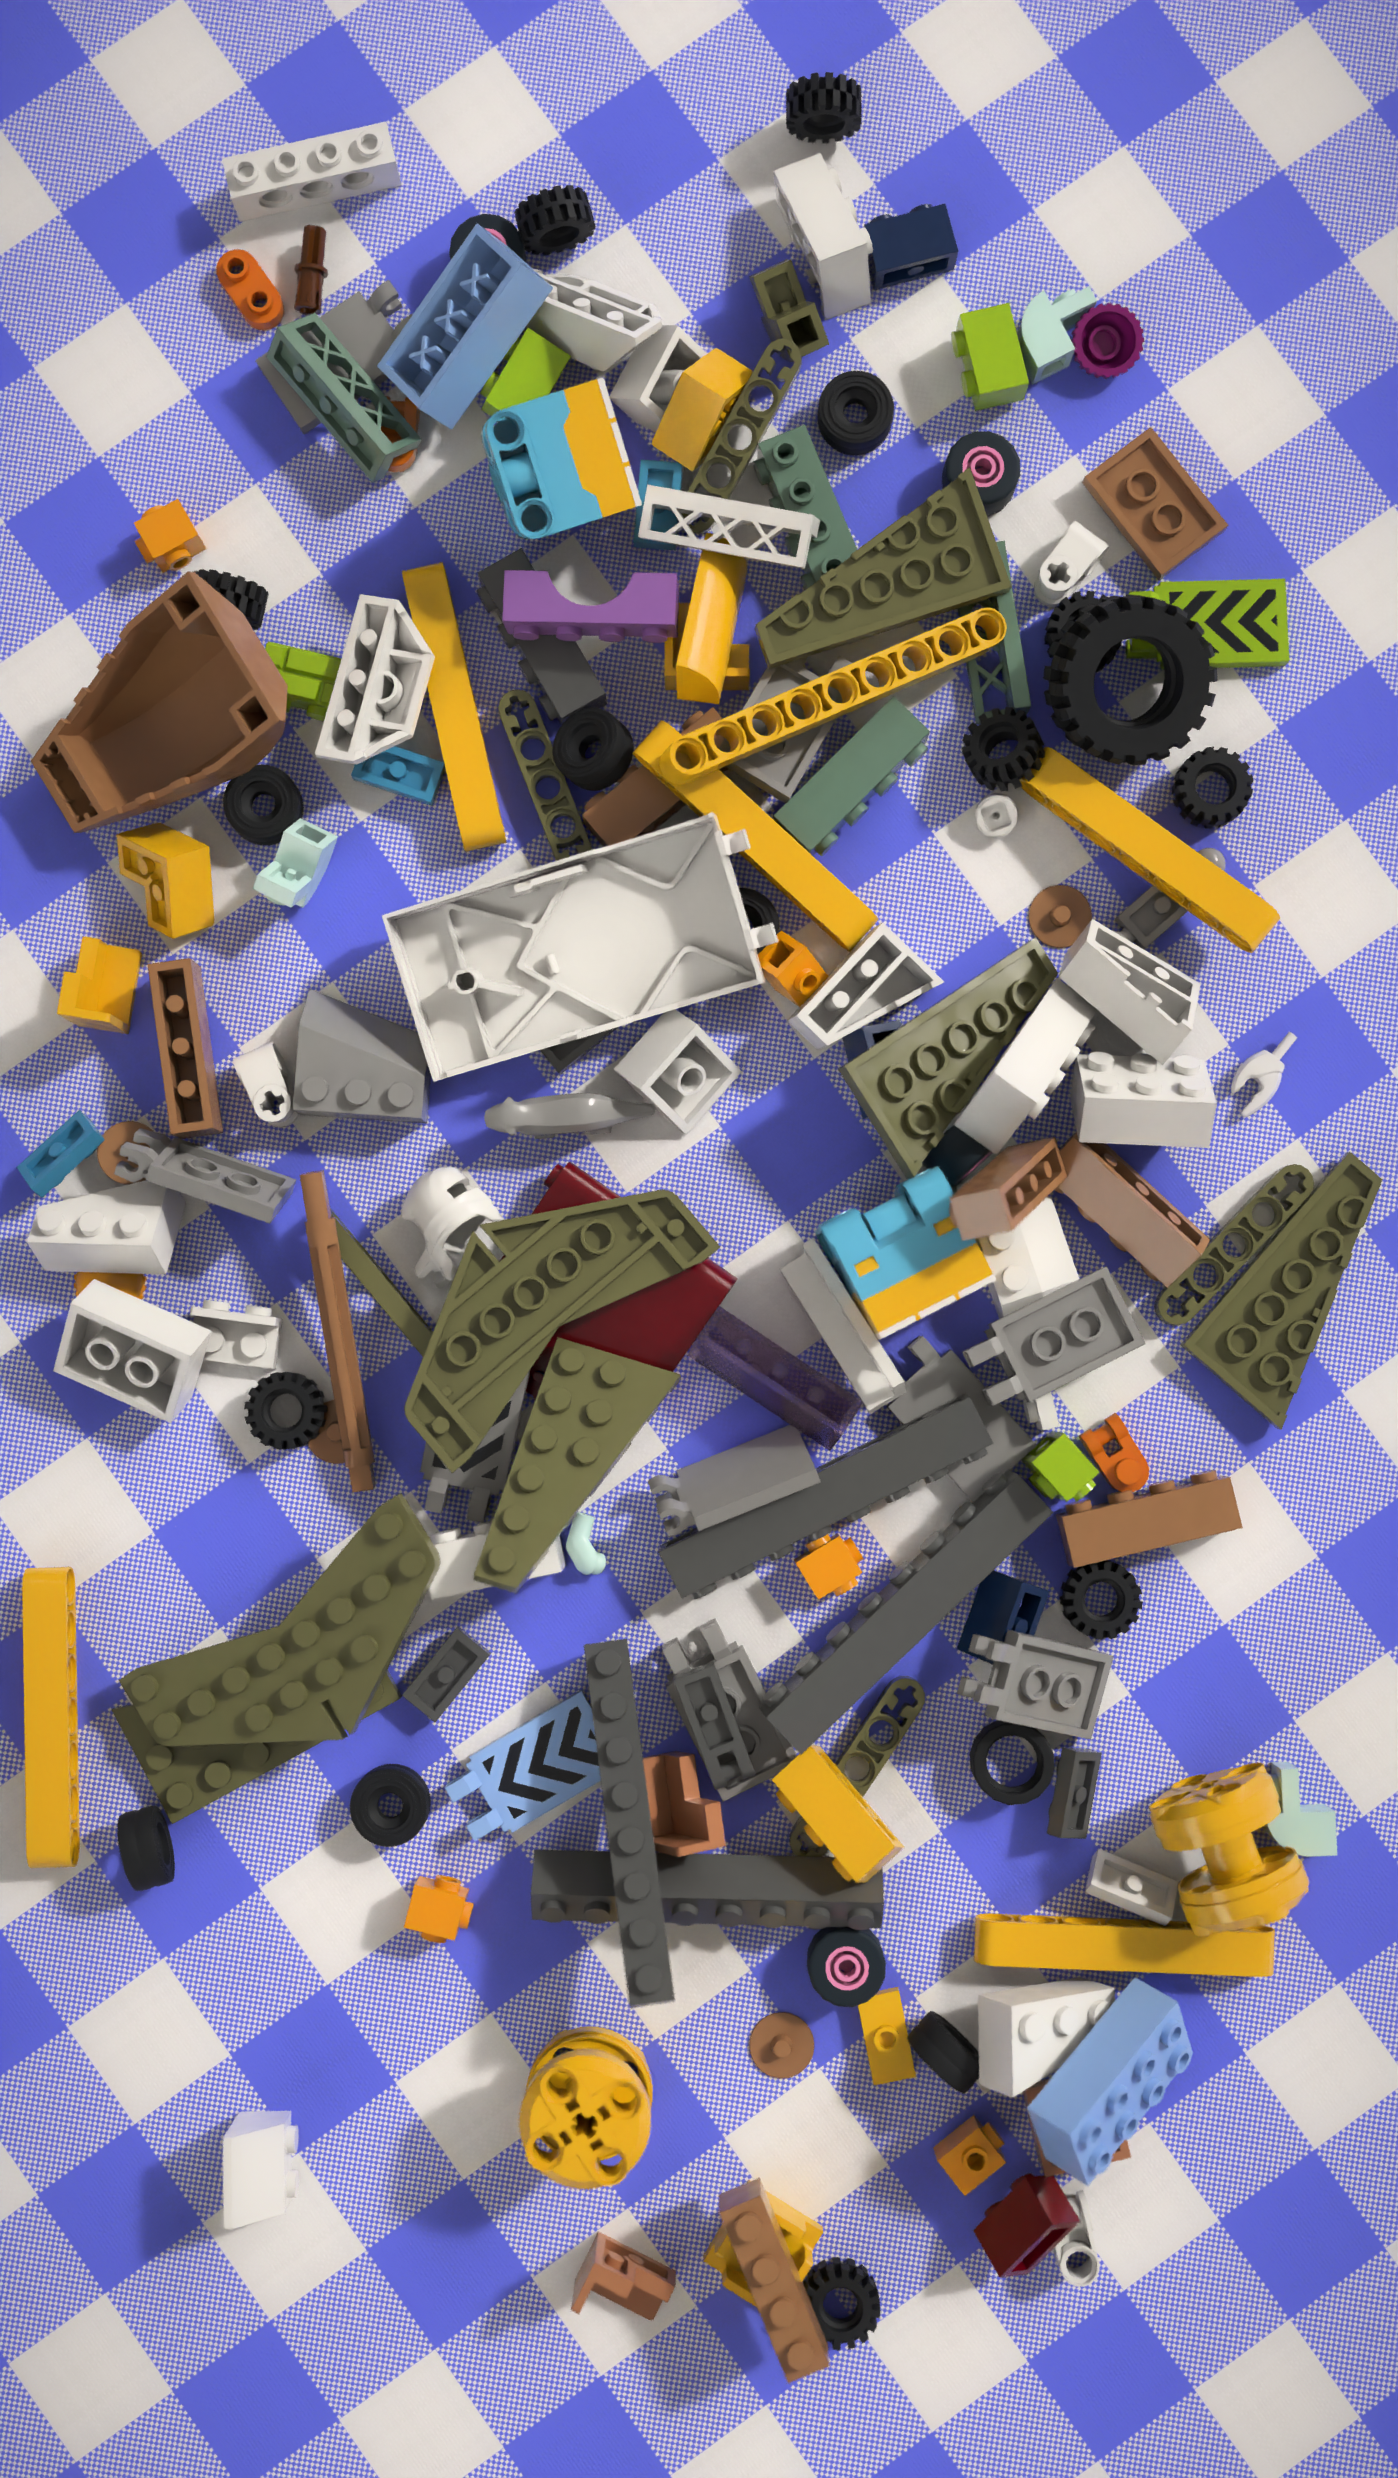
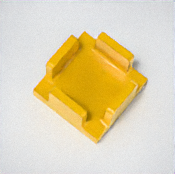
M766 2191L803 2282L813 2265L812 2251L823 2233V2226ZM722 2223L705 2251L703 2261L722 2273V2285L757 2307L725 2226Z

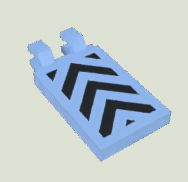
M582 1690L576 1692L469 1756L471 1761L466 1763L468 1771L448 1782L445 1790L454 1803L477 1788L480 1789L490 1808L469 1820L466 1825L474 1841L499 1826H501L504 1832L510 1829L513 1833L601 1781L592 1707Z

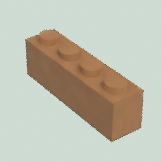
M714 707L705 714L698 711L682 725L684 731L680 734L683 736L723 718ZM714 735V743L719 749L725 738L720 735ZM634 764L617 781L619 785L607 795L604 791L599 792L584 806L586 812L582 814L584 825L603 847L654 832L686 804L643 765L638 768ZM723 767L719 770L724 774L729 768Z
M191 958L148 964L170 1134L180 1139L223 1133L201 966Z
M1076 1131L1059 1148L1067 1178L1054 1190L1061 1194L1065 1193L1077 1205L1079 1212L1085 1219L1092 1223H1097L1109 1234L1111 1242L1118 1249L1129 1252L1140 1263L1142 1270L1148 1277L1155 1281H1160L1168 1288L1203 1254L1210 1239L1106 1143L1079 1142Z
M1056 1137L1008 1146L949 1198L950 1218L953 1225L959 1229L962 1241L1013 1231L1067 1178Z
M1209 1470L1190 1475L1192 1482L1175 1486L1174 1480H1166L1148 1485L1150 1492L1133 1496L1131 1489L1108 1494V1502L1094 1506L1091 1505L1090 1499L1066 1504V1512L1056 1514L1067 1564L1076 1568L1243 1528L1231 1478L1222 1475L1217 1476L1216 1470Z
M757 2178L719 2194V2214L787 2382L791 2383L829 2367L826 2339L761 2179Z

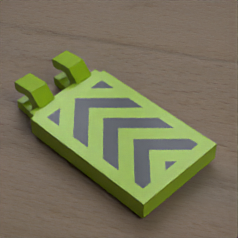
M1285 579L1160 582L1158 586L1153 587V591L1128 593V595H1140L1163 600L1167 604L1178 606L1187 612V618L1198 622L1205 631L1203 636H1201L1203 641L1209 642L1212 645L1215 656L1209 659V664L1212 667L1286 666L1290 661ZM1130 639L1125 642L1126 659L1157 658V662H1160V670H1164L1162 658L1156 647L1142 639Z

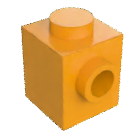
M179 499L165 506L158 505L148 509L143 513L140 520L134 522L141 536L134 540L147 564L155 561L163 573L169 569L175 571L187 566L193 556L207 549Z
M781 930L777 934L778 942L767 945L758 954L764 977L772 987L791 1002L801 1007L829 976L806 946Z
M838 1533L831 1537L827 1534L815 1541L807 1542L805 1546L808 1551L794 1559L818 1600L832 1591L837 1597L858 1584L855 1577L862 1573L857 1563L864 1560L851 1537L843 1541Z
M437 1875L435 1880L419 1876L414 1885L404 1928L422 1932L421 1937L431 1942L446 1943L447 1939L455 1941L459 1928L468 1929L474 1903L466 1902L469 1888L461 1887V1881L450 1876Z
M972 2115L933 2147L938 2163L964 2196L1006 2163L1000 2149L1005 2145L1003 2139L990 2122L982 2126L975 2115Z

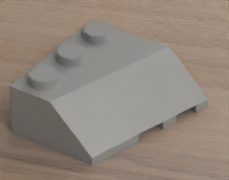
M309 988L299 1023L293 1110L300 1115L427 1123L431 1074L418 1032Z

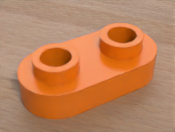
M240 249L230 250L223 254L217 263V277L222 288L251 327L257 330H270L276 327L284 316V304L279 292L255 258L247 251ZM241 265L244 267L242 272L238 274L231 273V269L234 266ZM258 299L267 300L266 305L258 308L254 306Z

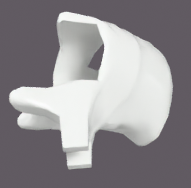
M440 1167L422 1174L414 1182L403 1203L401 1210L402 1218L413 1221L422 1231L426 1241V1249L414 1267L417 1278L422 1279L433 1270L435 1271V1274L432 1276L437 1288L441 1289L454 1280L466 1249L464 1242L471 1236L472 1231L476 1232L485 1219L493 1222L505 1220L487 1194L478 1187L473 1188L469 1184V1179L457 1168Z

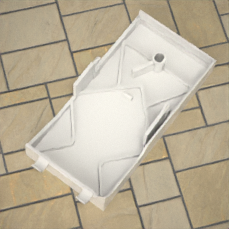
M711 812L702 817L617 844L586 851L381 915L433 1082L765 983L756 949L776 943L778 938L773 923L750 929L729 855L751 848L746 829L723 836L717 815Z

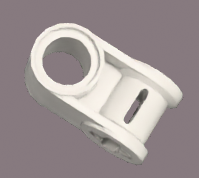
M1074 521L1064 532L1039 570V575L1034 584L1036 598L1042 604L1050 607L1059 606L1060 601L1065 597L1069 599L1084 578L1088 577L1102 560L1109 545L1083 525ZM1056 578L1060 579L1056 584L1051 583Z
M270 1042L233 1058L237 1075L248 1093L257 1116L274 1127L283 1128L293 1124L299 1116L293 1110L294 1089L289 1080L285 1062L275 1043ZM275 1098H279L284 1102L279 1105L280 1113L277 1115L270 1111L275 1106L273 1101Z
M1081 2190L1076 2192V2197L1067 2198L1081 2222L1053 2249L1063 2278L1069 2284L1076 2287H1085L1091 2284L1097 2278L1100 2270L1092 2233L1091 2214L1085 2193ZM1072 2253H1086L1087 2259L1082 2266L1072 2268L1066 2265L1067 2259Z

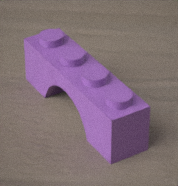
M504 570L502 621L507 633L513 634L515 638L520 640H536L539 638V635H556L557 639L563 641H578L582 639V636H599V639L603 641L620 642L625 639V636L642 637L643 641L650 643L666 642L667 637H678L680 587L677 573L634 572L626 588L616 598L604 604L586 606L576 604L563 597L554 587L548 571Z

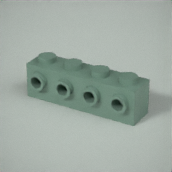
M802 425L758 443L757 460L753 461V466L760 484H768L773 498L769 499L770 507L811 514L820 520L817 538L811 537L806 565L805 569H803L805 574L801 576L805 591L817 582L823 574L847 560L857 550V547L805 425ZM788 533L789 536L785 537L787 550L790 556L796 557L800 535Z
M893 696L773 815V820L812 856L816 852L823 856L839 839L835 833L846 822L853 826L867 812L869 808L865 803L875 793L882 797L892 788L899 779L895 773L905 763L912 767L922 758L928 750V747L924 744L927 742L930 731Z

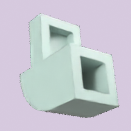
M1090 286L1078 292H1075L1074 289L1068 290L1059 295L1052 304L1045 291H1042L1026 307L1017 336L1026 372L1032 385L1070 366L1075 347L1066 331L1075 327V323L1081 319V315L1087 313L1090 308H1095L1097 299Z
M301 818L283 832L275 860L257 874L253 889L264 894L274 904L293 907L296 904L303 908L315 893L328 867L338 836Z
M1271 1762V1774L1268 1775L1272 1777L1277 1790L1281 1812L1274 1820L1262 1828L1283 1848L1286 1846L1294 1848L1297 1855L1337 1856L1335 1811L1325 1804L1300 1805L1298 1768L1289 1762Z

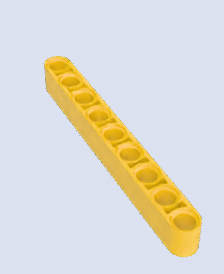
M989 607L981 608L676 739L662 754L659 764L661 773L671 783H688L980 657L1003 640L1007 629L1006 621L996 609ZM975 625H979L985 630L987 640L979 637ZM939 640L949 645L951 656L942 652ZM902 655L909 657L913 661L915 672L905 667ZM865 671L871 672L877 677L878 687H873L868 683ZM828 687H833L839 691L842 697L841 704L834 702L829 697ZM790 703H796L802 707L805 713L804 720L798 719L792 714ZM752 719H759L764 722L768 731L767 736H762L753 729ZM714 735H720L727 739L730 745V752H722L716 747ZM681 751L686 753L692 761V768L685 769L681 767L676 761L675 752Z

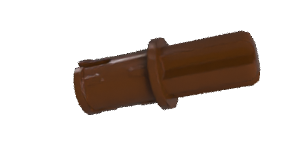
M306 225L304 227L301 263L296 264L294 267L295 273L298 274L294 310L300 311L299 313L305 315L321 314L324 278L328 276V270L323 267L326 230L320 226Z

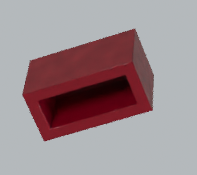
M1029 2173L1016 2179L1010 2186L1012 2191L1003 2200L991 2205L984 2213L986 2218L973 2230L999 2278L1029 2274L1081 2222L1054 2175L1045 2177V2175L1033 2176V2174Z

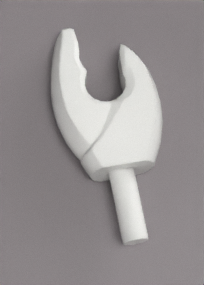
M1288 1032L1272 1053L1266 1050L1257 1052L1247 1058L1236 1071L1231 1085L1232 1094L1239 1091L1248 1079L1256 1080L1259 1086L1257 1093L1251 1096L1250 1102L1241 1111L1240 1114L1243 1117H1248L1257 1112L1276 1093L1285 1067L1280 1059L1297 1039L1293 1033Z

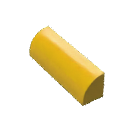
M706 533L704 540L709 539L714 534ZM721 538L717 541V543L730 545L728 540L725 538ZM706 550L701 552L676 663L677 699L718 705L720 703L747 576V562L743 557Z

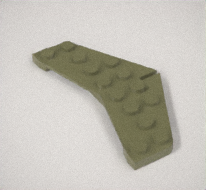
M656 1190L481 1224L480 1227L505 1255L500 1262L475 1232L472 1231L404 1408L407 1420L452 1473L472 1457L560 1326L704 1262L720 1248L719 1244L676 1194L668 1190Z
M398 1494L376 1509L279 1626L141 1666L119 1679V1682L153 1739L163 1746L343 1740L348 1735L327 1700H329L349 1735L356 1732L439 1570V1553L403 1494Z

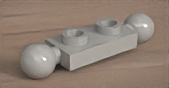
M1204 848L1198 851L1199 854L1225 871L1226 862L1220 851L1214 848ZM1151 886L1115 918V922L1122 930L1114 932L1145 950L1188 911L1156 887Z

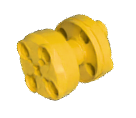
M1262 1762L1250 1763L1237 1768L1182 1779L1174 1783L1171 1789L1160 1795L1156 1802L1149 1806V1817L1156 1836L1160 1839L1164 1849L1169 1851H1187L1201 1848L1206 1865L1189 1873L1177 1885L1180 1894L1179 1901L1186 1920L1190 1923L1195 1936H1206L1217 1932L1277 1922L1289 1915V1910L1295 1907L1309 1891V1879L1304 1865L1298 1858L1294 1848L1289 1846L1285 1848L1282 1846L1256 1847L1251 1832L1268 1824L1281 1812L1278 1803L1279 1796L1273 1779L1267 1774Z
M593 2026L561 2031L543 2047L531 2067L519 2116L521 2140L526 2151L527 2160L533 2168L539 2170L558 2184L576 2189L613 2186L620 2183L626 2177L627 2173L641 2158L650 2134L653 2085L644 2053L621 2034L606 2028ZM568 2047L573 2049V2051L555 2056V2052L560 2048ZM624 2061L634 2063V2065L638 2069V2072L635 2073L633 2069ZM540 2137L553 2151L545 2152L541 2150L535 2141ZM618 2154L621 2157V2161L613 2166H607L600 2162Z

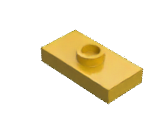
M894 1987L879 1990L868 2002L858 2005L873 2085L916 2077L910 2043L907 2039L908 2033L899 1989Z

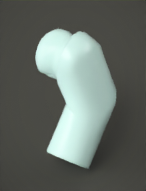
M577 1512L571 1524L566 1542V1550L579 1572L584 1575H598L606 1567V1558L604 1554L597 1552L589 1541L595 1517Z

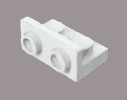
M204 1300L203 1308L191 1307L190 1315L194 1316L193 1323L212 1331L203 1360L276 1369L283 1319L271 1317L272 1308L246 1305L245 1313L229 1312L230 1303Z

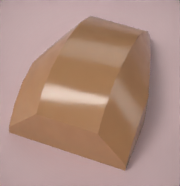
M188 571L126 624L119 634L121 640L112 653L105 654L97 666L99 669L97 675L88 687H82L73 700L76 705L66 719L60 718L31 760V763L74 833H82L151 811L243 775L267 756L283 735L288 686L244 614L195 572Z

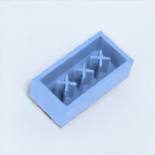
M476 223L377 367L418 409L452 430L534 314L541 307L553 287L507 245Z
M1134 1977L1027 2107L1045 2159L1086 2186L1092 2182L1097 2174L1103 2173L1108 2168L1115 2151L1124 2140L1130 2139L1135 2134L1142 2117L1151 2106H1156L1162 2100L1169 2083L1177 2073L1184 2072L1190 2063L1193 2052L1178 2001Z

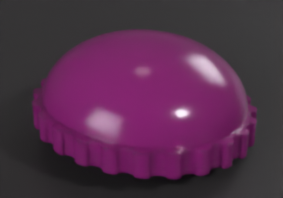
M1107 303L1105 305L1099 304L1095 308L1092 307L1087 313L1081 315V319L1075 323L1076 328L1072 331L1073 339L1071 341L1075 347L1074 360L1080 364L1079 367L1086 370L1088 375L1093 374L1095 378L1103 377V379H1107L1110 376L1115 378L1119 374L1126 373L1127 369L1132 368L1135 365L1134 362L1139 360V354L1143 351L1142 343L1144 342V337H1142V333L1144 330L1140 327V320L1135 318V313L1129 312L1127 307L1122 308L1120 304L1112 305V303Z

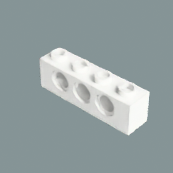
M387 122L222 158L230 197L240 222L402 186Z

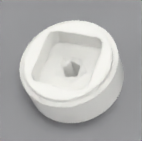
M992 793L983 797L975 810V822L978 829L984 835L992 838H999L1009 834L1017 822V808L1013 800L1001 793Z

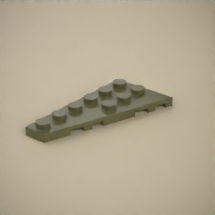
M969 467L958 475L957 479L945 488L936 491L911 513L902 516L853 552L839 566L823 574L817 582L799 595L796 594L758 622L755 626V632L768 669L1008 593L1012 586L971 468Z
M1036 937L838 1069L906 1179L916 1176L923 1166L921 1163L928 1153L938 1145L944 1136L943 1132L952 1119L962 1111L995 1064V1058L1003 1047L1009 1044L1017 1033L1015 1030L1027 1013L1033 1010L1057 976V970Z
M1351 1152L1343 1155L1309 1197L1299 1206L1180 1344L1279 1430H1282L1292 1397L1297 1393L1302 1380L1301 1375L1309 1355L1314 1351L1338 1290L1336 1289L1343 1271L1347 1268L1352 1257L1351 1251L1360 1229L1364 1227L1383 1180Z
M558 1337L473 1575L474 1580L517 1593L549 1552V1548L557 1537L576 1517V1513L589 1496L593 1495L627 1451L631 1441L641 1428L657 1412L658 1406L668 1393L672 1392L680 1382L681 1374Z
M388 1669L362 1719L402 1697ZM327 1700L328 1704L332 1708L342 1727L346 1729L342 1724L341 1720L339 1719L338 1715L336 1714L335 1710L333 1709L332 1705L330 1704L329 1700ZM125 1705L111 1709L172 1824L324 1741L163 1746L153 1739L134 1705Z

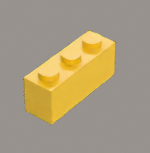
M811 1745L802 1755L799 1754L772 1779L780 1789L776 1792L779 1801L791 1813H794L796 1810L807 1822L803 1827L807 1835L819 1847H822L824 1844L835 1856V1859L832 1860L833 1866L848 1882L854 1879L856 1883H866L905 1848L820 1746Z

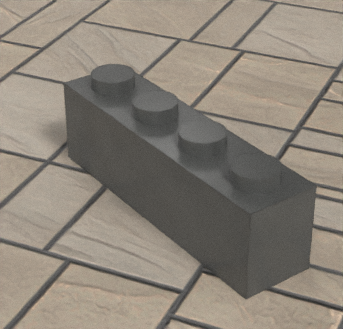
M522 548L478 572L481 588L477 589L476 592L486 611L490 613L495 610L501 621L503 618L504 570L535 571ZM503 621L502 624L497 626L507 647L510 649L516 646L523 660L519 661L518 665L529 685L537 682L544 696L538 699L550 721L557 718L562 725L571 715L582 709H601L607 705L606 693L576 641L559 640L556 638V635H539V638L536 640H520L515 638L513 634L507 633Z

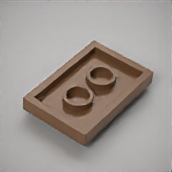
M1152 427L1087 474L1082 481L1083 485L1158 580H1161L1222 534L1228 527L1226 521Z

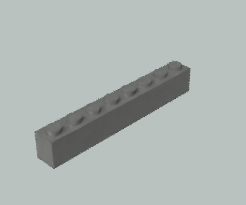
M965 1393L817 1467L816 1471L820 1478V1483L701 1531H698L696 1527L660 1545L658 1553L681 1598L692 1594L694 1599H698L714 1591L717 1588L716 1581L729 1575L733 1580L739 1579L756 1569L753 1563L767 1556L770 1557L771 1561H774L789 1554L794 1550L792 1544L805 1537H808L810 1542L822 1538L833 1530L831 1524L845 1517L848 1522L864 1517L872 1511L869 1505L885 1498L887 1503L904 1497L910 1492L908 1486L921 1479H924L925 1483L928 1484L944 1477L949 1473L947 1466L961 1459L964 1464H969L982 1458L988 1453L986 1447L994 1443L970 1396Z
M1008 1469L1004 1474L998 1472L984 1484L982 1488L984 1493L975 1502H967L959 1507L951 1517L952 1524L942 1533L938 1531L930 1535L920 1547L922 1552L910 1564L907 1561L900 1564L890 1574L889 1580L891 1582L879 1593L875 1591L866 1596L857 1607L859 1613L847 1624L846 1622H841L828 1633L826 1637L827 1643L816 1654L810 1652L796 1664L794 1668L796 1673L784 1684L778 1682L766 1692L763 1697L765 1703L759 1709L765 1718L800 1755L1053 1513L1018 1474Z
M627 1639L584 1645L629 2006L630 2008L672 2003L675 2002L628 1643Z
M534 1850L531 1885L532 1920H544L551 1923L563 1920L588 1921L594 1924H601L607 1921L619 1922L610 1851ZM655 1853L665 1923H675L681 1926L719 1924L724 1927L763 1925L768 1928L807 1926L811 1929L849 1927L855 1930L881 1928L884 1908L883 1868L866 1883H856L854 1879L848 1882L838 1873L832 1864V1860L835 1857L690 1854L676 1857L664 1853Z

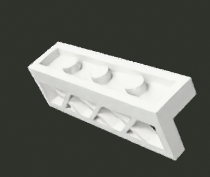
M647 484L638 537L805 569L811 537L817 538L820 520L811 514ZM655 508L673 511L679 520L678 524L665 533L651 530ZM681 513L690 514V515H688L686 518H684ZM700 516L714 519L721 530L709 539L701 540L697 539L689 524ZM723 521H728L731 523L725 526ZM741 524L756 527L762 538L748 548L737 545L730 532ZM763 528L772 529V531L766 533ZM684 529L689 537L675 534ZM781 532L799 534L800 539L796 557L779 554L771 540ZM725 536L730 545L717 543V541ZM767 544L772 553L758 549Z
M812 1238L802 1244L805 1254L780 1268V1271L869 1414H872L907 1392L904 1380L820 1247Z

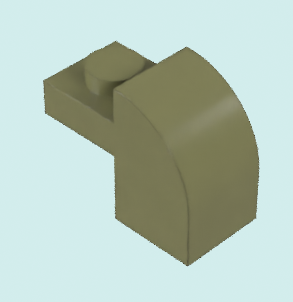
M786 259L749 276L763 313L761 320L771 342L777 339H788L798 346L802 357L829 345L814 302L806 301L791 259ZM785 349L782 354H779L784 360L792 362L789 357L790 350Z

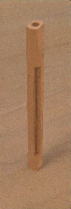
M324 1170L306 1172L300 1175L307 1216L305 1228L345 1467L349 1469L352 1493L373 1490L376 1483L372 1463L375 1462L335 1217H331Z

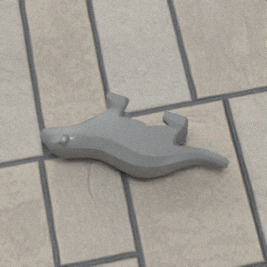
M592 1093L552 1095L529 1098L519 1102L514 1101L512 1097H507L504 1102L486 1110L484 1120L487 1127L499 1132L509 1133L510 1136L520 1132L525 1135H533L535 1139L553 1138L555 1134L589 1132L591 1135L611 1133L612 1126L651 1116L655 1113L656 1109L653 1104L626 1102Z

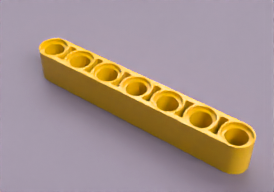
M440 562L402 571V577L412 621L435 656L427 688L464 850L468 852L507 843L444 564Z
M660 720L632 752L635 758L699 817L711 812L716 814L723 836L746 829L751 848L738 853L837 944L851 952L878 921V917L719 769L684 784H675L668 781L661 773L660 758L664 751L682 735L667 722ZM675 752L677 763L685 769H691L692 761L690 757L684 752Z
M1044 747L1045 757L1039 758L1042 763L1040 770L1031 769L1034 777L1029 782L1025 777L1019 779L1022 784L1021 788L1029 796L1231 943L1248 953L1255 951L1280 920V915L1269 903L1065 756L1050 747Z
M72 1567L27 1568L22 1581L27 1863L29 1868L76 1867L80 1852L75 1575Z
M985 1913L975 1916L974 1961L982 1965L1001 1967L1268 1977L1274 1975L1275 1929L1265 1925L1250 1926L1206 1936H1195L1190 1923L1187 1921H1170L1166 1926H1163L1154 1921L1143 1919Z

